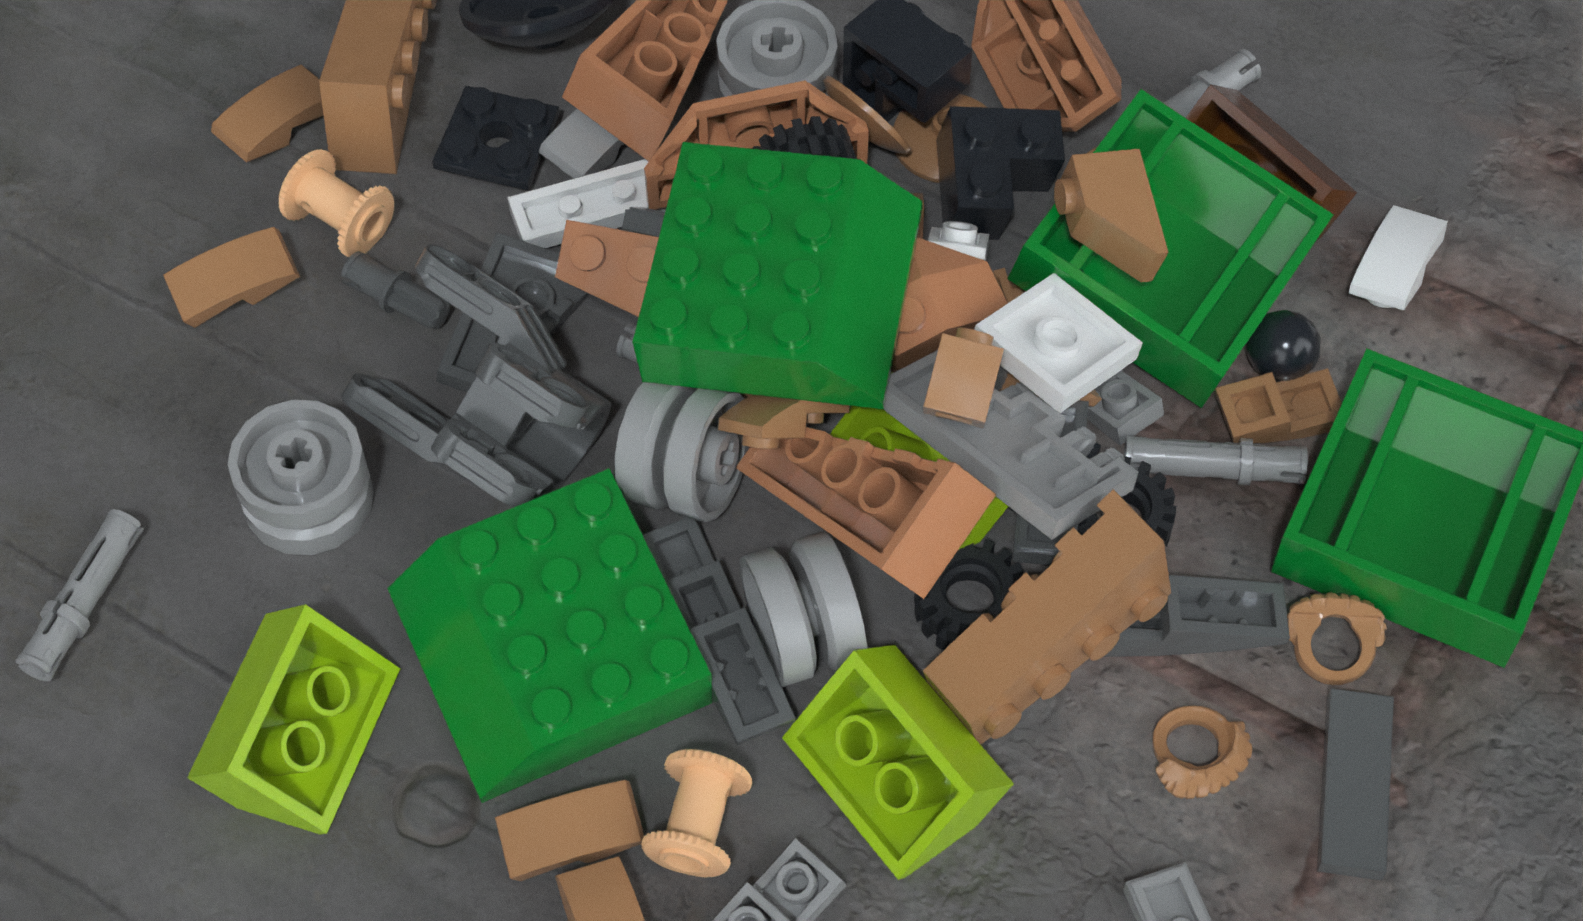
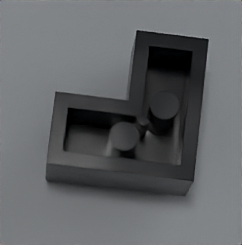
M876 0L844 26L842 84L866 102L887 122L905 109L925 124L969 86L972 49L967 46L960 36L947 32L929 19L922 9L914 3H907L905 0Z
M950 106L936 138L943 223L957 221L973 224L978 227L977 233L989 234V240H999L1014 211L1013 191L1048 192L1065 161L1060 110Z

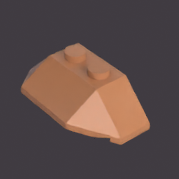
M979 0L971 47L1004 108L1060 110L1062 131L1076 132L1121 100V77L1078 0Z
M806 80L693 103L644 167L648 208L655 210L667 207L683 142L752 149L753 146H760L759 139L764 134L771 137L775 136L773 128L780 124L785 129L793 127L791 122L793 119L801 118L803 124H808L811 116H820L822 124L828 118L836 120L838 126L843 124L849 134L856 158L867 164L869 137L867 124Z
M917 237L891 372H896L938 350L942 333L955 336L957 328L974 330L976 324L1008 304L987 261Z

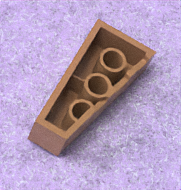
M346 0L319 80L328 151L335 158L336 170L397 174L422 41H425L427 38L428 10L435 9L437 0Z
M1114 489L1097 504L1104 512V515L1083 535L1073 527L1055 544L1059 552L1051 565L1040 576L1025 573L1008 589L1009 592L1001 605L1003 611L995 619L989 613L979 616L923 670L927 683L980 745L990 737L998 739L1009 733L1022 717L1021 712L1040 697L1046 700L1055 696L1069 682L1071 678L1070 673L1089 658L1095 661L1105 656L1117 644L1120 633L1137 620L1145 622L1151 619L1165 606L1168 595L1171 593L1164 541Z

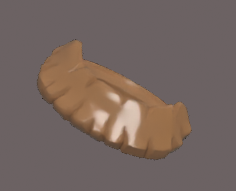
M1328 592L1325 595L1321 593L1313 594L1310 598L1304 597L1292 604L1287 614L1289 641L1294 645L1295 657L1299 666L1311 678L1327 685H1344L1360 678L1373 663L1376 648L1381 647L1386 641L1384 631L1387 630V624L1383 622L1385 619L1384 614L1379 608H1375L1373 603L1365 599L1360 601V598L1356 595L1348 597L1347 594L1341 593L1338 596L1333 592ZM1337 617L1347 620L1350 628L1359 639V658L1352 667L1346 670L1335 671L1327 669L1318 663L1312 653V636L1324 618Z
M1203 706L1179 707L1165 714L1155 727L1152 743L1153 752L1159 761L1156 766V773L1165 789L1177 798H1203L1208 796L1209 793L1219 792L1221 787L1228 786L1230 781L1234 782L1239 777L1238 772H1243L1249 763L1248 759L1252 756V744L1248 742L1251 737L1249 733L1244 732V722H1230L1217 711ZM1183 725L1202 726L1215 736L1218 742L1219 757L1214 762L1201 767L1181 761L1168 749V736L1173 730Z

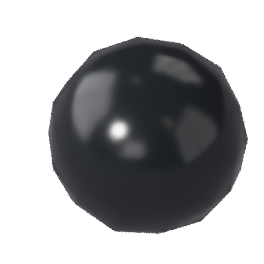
M1277 310L1265 315L1248 340L1247 356L1254 370L1261 375L1272 372L1276 382L1294 380L1308 374L1316 366L1320 358L1321 337L1314 323L1299 312Z

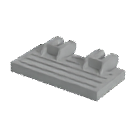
M938 350L890 374L884 410L949 461L958 464L996 494L998 499L1051 540L1100 511L1101 509L1097 504L1113 489L1121 497L1134 489L1139 472L1126 463L1124 455L1115 448L1106 449L1105 452L1102 451L1090 459L1086 457L1094 448L1093 446L1097 438L1096 434L1088 428L1082 426L1076 431L1073 430L1061 437L1066 417L1037 397L1023 383L1017 382L1016 385H1011L999 392L998 390L1002 388L1008 377V371L1001 365L984 428L923 413V406Z

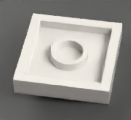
M1055 273L976 324L974 329L992 335L994 337L992 346L1004 349L1000 365L1059 413L1069 408L1135 361L1143 342Z

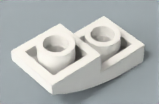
M1393 205L1379 226L1357 268L1350 285L1349 294L1365 298L1371 304L1378 307H1394L1404 310L1422 285L1426 265L1443 242L1448 221Z
M949 221L944 222L942 228H931L928 241L987 261L989 234L977 233V226L965 222Z

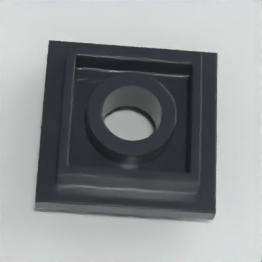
M465 85L433 158V168L529 190L543 156L539 153L540 146L554 129L560 114L559 106L545 104L536 99H523L492 92L484 87ZM494 138L510 140L499 147L485 145Z

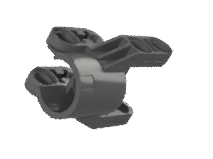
M428 244L414 266L417 273L422 277L425 287L500 337L498 342L491 343L475 370L477 377L456 413L452 416V419L445 418L391 380L376 379L362 373H355L351 377L341 395L342 400L354 412L425 460L448 465L507 505L516 507L533 500L536 493L538 495H545L560 489L596 441L608 418L611 402L563 371L567 362L533 305L455 253L443 247Z

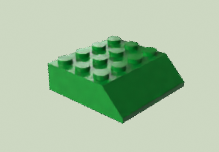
M1140 89L1093 153L1140 149L1169 252L1153 280L1150 282H1139L1071 237L1065 214H1059L1055 204L1023 245L1007 279L1027 291L1055 273L1143 342L1137 359L1133 361L1134 364L1202 408L1334 214Z
M683 142L632 341L642 382L884 409L923 209L922 200L860 159Z
M1366 348L1282 537L1271 572L1323 594L1333 592L1338 596L1341 593L1347 594L1348 597L1356 595L1360 598V601L1365 599L1373 603L1375 608H1379L1382 611L1386 620L1505 668L1523 635L1583 478V432Z
M610 468L438 538L387 588L481 803L713 703L712 674Z

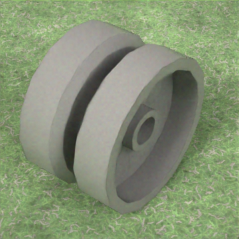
M753 0L737 7L722 22L716 39L719 98L804 80L827 95L823 80L827 76L837 80L838 44L835 28L822 11L803 0Z
M643 382L628 404L618 432L614 457L615 480L624 499L629 503L656 510L669 506V509L679 516L702 522L716 520L729 506L739 487L743 473L736 469V466L749 449V447L742 445L743 435L718 430L719 417L745 398L735 392Z
M285 401L268 406L244 423L233 439L228 458V469L247 524L263 544L285 554L315 555L338 548L359 532L370 515L374 488L356 427L340 410L320 401Z
M826 531L797 539L792 543L789 553L790 568L781 554L772 547L742 556L739 559L741 582L749 615L781 687L814 677L816 652L825 665L831 670L836 671L854 650L868 648L865 627L850 575L834 540Z

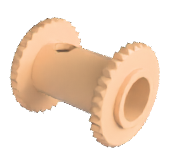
M317 149L305 154L292 166L282 183L279 193L280 212L284 217L292 221L304 219L310 213L336 229L339 234L337 238L339 240L337 243L339 245L338 249L347 257L358 251L364 254L367 253L383 237L391 222L394 212L393 194L388 188L381 185L374 188L370 187L368 191L365 190L362 193L335 176V158L326 150Z
M696 749L675 751L667 756L664 764L665 770L670 774V777L680 782L666 831L657 830V832L651 831V833H647L641 843L642 849L648 858L669 870L697 877L720 876L728 871L731 864L729 855L724 850H721L720 847L715 846L726 801L730 796H742V794L750 791L752 786L751 775L739 763L717 753Z

